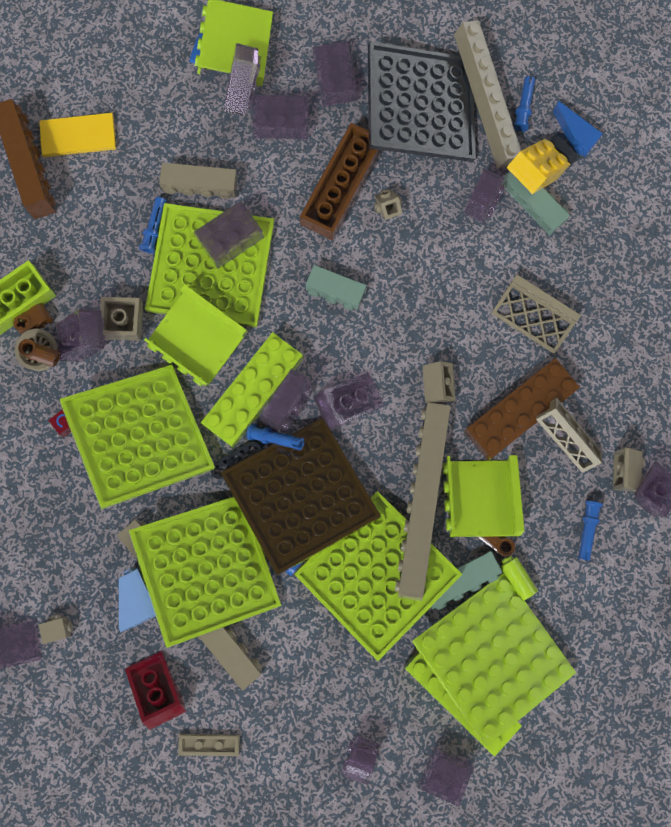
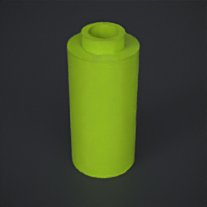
M510 555L501 561L503 564L500 568L522 601L538 592V589L517 556L513 558Z

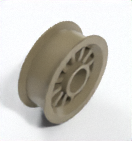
M42 329L26 331L18 338L15 345V356L18 362L23 367L35 371L49 369L50 366L40 362L37 364V361L29 360L20 354L18 345L22 340L30 339L34 340L35 343L59 351L54 337ZM33 346L27 348V354L32 352Z

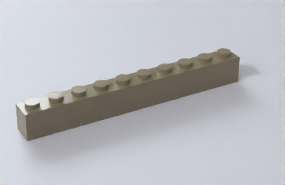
M427 403V409L423 408L421 420H425L424 427L420 426L418 438H422L421 445H417L415 455L419 456V462L414 463L413 475H416V481L411 482L410 494H413V501H408L407 513H411L410 521H405L404 532H408L407 540H402L401 551L405 552L404 560H399L398 571L402 572L401 580L396 579L395 591L399 592L398 597L417 601L423 600L451 407L448 405Z
M134 520L117 536L138 561L129 530L147 524L144 521ZM222 627L199 636L242 691L263 673L260 670L263 668L257 659L252 660L248 655L249 649L243 643L239 644L235 639L237 635L230 627L228 629Z

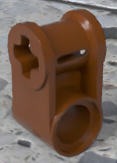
M39 303L15 317L13 325L22 335L27 330L44 328L47 323L51 324L53 322V318L44 304Z

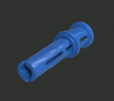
M530 76L524 78L520 105L515 111L516 121L513 123L514 130L525 132L529 129L528 120L532 114L530 105L536 81L534 77L531 78L530 83Z
M155 197L147 228L143 230V241L139 245V250L142 252L155 253L154 247L159 235L158 229L164 203L167 202L162 197Z
M252 423L247 429L248 440H259L263 444L275 443L297 450H302L304 446V438L278 433L270 427L262 428Z
M585 500L587 506L585 516L582 517L584 528L578 559L590 561L596 525L600 523L598 519L600 507H603V504Z

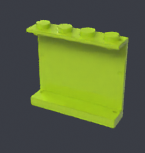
M208 0L207 5H203L202 12L205 22L201 21L200 33H203V36L198 39L197 49L200 50V55H196L195 66L198 67L197 74H200L202 68L255 78V86H262L273 12L221 0Z
M184 284L180 290L182 291L180 297L149 339L145 338L144 341L148 343L147 347L156 353L158 350L162 353V358L170 364L172 362L179 366L177 369L184 375L189 373L193 376V381L201 387L203 384L209 386L249 331Z
M509 455L507 461H450V456H447L445 463L442 465V473L446 474L443 490L444 493H447V500L444 502L445 512H448L449 519H446V530L449 531L450 537L521 536L524 532L517 455Z

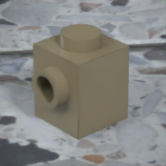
M60 615L49 617V622L38 624L43 644L71 637V632H73L71 621L67 617L61 618Z

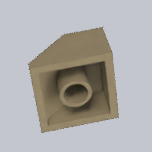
M623 448L614 452L613 490L641 491V488L644 486L642 469L645 465V459L642 457L643 452L631 448Z

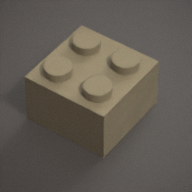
M101 297L98 335L106 340L141 341L144 307L142 301L139 298Z

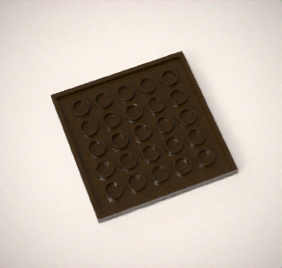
M323 418L291 434V436L304 438L302 450L273 444L221 472L223 479L277 576L381 518L379 511Z

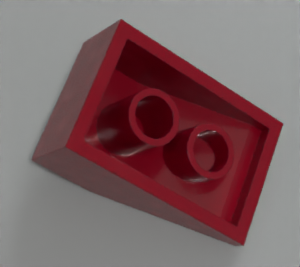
M162 651L125 669L141 721L149 730L187 712Z

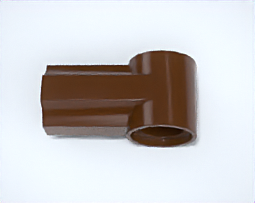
M24 339L18 345L20 354L29 360H35L53 368L60 360L59 351L35 343L30 339ZM33 346L32 352L27 354V348Z
M505 536L477 537L501 556H509L515 550L514 542ZM502 542H507L510 545L508 553L501 551L500 545Z

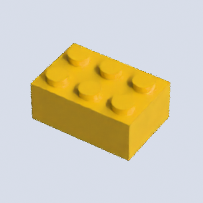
M543 139L521 150L507 166V169L534 194L556 181L571 164L563 154L554 148L552 142Z

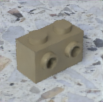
M439 361L423 365L425 403L443 404L456 401L453 364Z

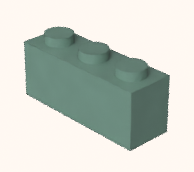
M315 265L305 285L309 295L313 297L322 296L327 302L336 304V302L343 304V307L350 311H353V309L358 310L367 286Z

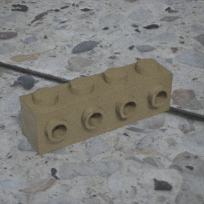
M162 163L159 184L162 191L168 194L179 192L188 196L200 194L203 197L219 196L223 199H230V197H236L238 176L236 169Z

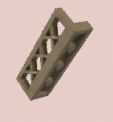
M557 398L550 401V408L547 411L536 416L539 424L582 473L602 463V450ZM552 415L556 423H547L544 419ZM556 431H565L568 434L567 438L559 437ZM568 443L576 444L579 447V451L570 450ZM579 458H589L591 462L583 465Z

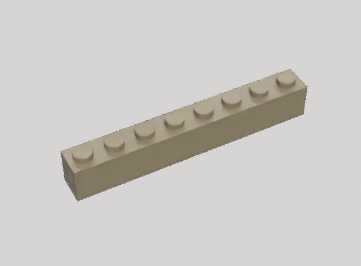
M479 20L463 22L454 36L497 169L504 168L512 162L521 149Z

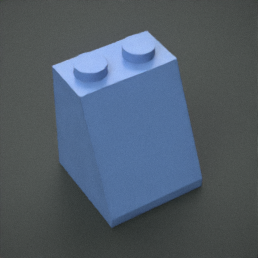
M138 567L124 571V576L119 578L120 632L129 630L156 616L141 569Z

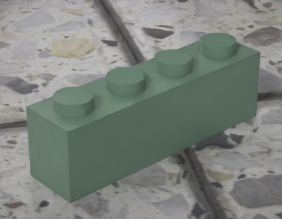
M510 171L503 176L500 184L549 236L569 219L570 215L567 209L560 206L556 202L555 197L544 188L532 194Z
M486 552L458 567L457 569L463 575L440 597L431 609L436 608L438 611L447 606L446 602L452 599L455 602L465 597L463 593L469 590L471 592L482 588V583L486 581L492 583L499 579L498 575L502 571L492 552Z

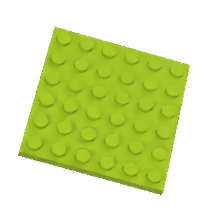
M164 203L145 311L166 315L182 294L180 290L185 284L239 325L257 328L275 222L274 218Z
M172 365L60 399V404L101 509L203 474L215 468Z
M377 491L371 497V500L379 511L381 518L312 556L294 575L357 641L379 661L463 574L431 544L423 600L417 601L398 597L399 592L395 591L396 579L401 580L402 572L398 571L399 560H404L405 552L401 551L402 540H407L408 532H404L406 519Z
M234 497L129 530L166 648L281 606L262 548Z
M504 573L499 576V579L487 584L412 640L484 747L491 744L576 674V671L525 600L522 601Z

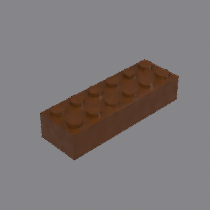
M13 99L0 102V136L23 206L34 219L56 213L54 206H57L54 196L49 192L51 185L43 174L46 173L43 163L38 159L40 152L37 146H34L33 141L35 137L32 130H29L27 126L30 124L26 113H23L19 104L16 105Z
M350 123L300 215V225L332 241L334 240L381 150L369 149L368 130Z
M555 358L470 425L464 433L486 460L489 461L538 422L536 416L550 408V401L557 398L562 403L577 391L580 386Z

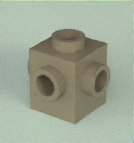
M392 189L383 190L380 194L375 195L376 203H374L376 213H380L385 220L402 214L401 198Z

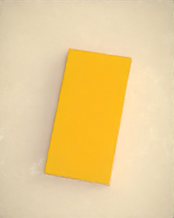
M112 113L39 121L43 157L116 149L114 116Z

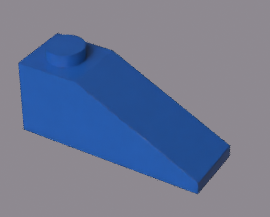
M559 101L553 113L574 152L586 157L603 133Z

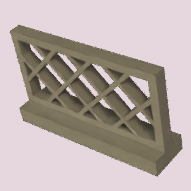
M519 275L515 276L491 313L553 354L556 353L581 316ZM512 288L519 291L521 299L510 301L509 292ZM533 300L536 304V310L526 311L524 301ZM521 302L523 312L513 314L511 304ZM508 305L510 315L502 316L497 313V310L500 306ZM540 311H550L552 320L542 322ZM537 312L539 322L529 324L527 314ZM524 315L526 325L517 326L514 317ZM564 320L569 323L565 331L558 332L556 321ZM553 322L555 333L545 335L543 324ZM540 325L542 335L536 337L531 335L530 327ZM556 335L557 344L554 348L547 345L545 337Z

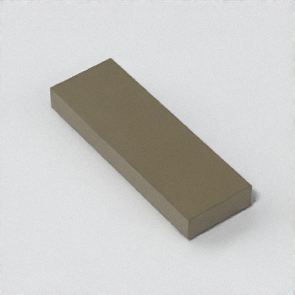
M180 733L178 756H239L240 734Z

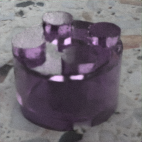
M359 736L356 739L352 738L347 750L348 753H351L349 759L346 758L341 773L345 774L344 777L369 785L370 779L367 778H370L379 752L375 748L379 749L380 744Z

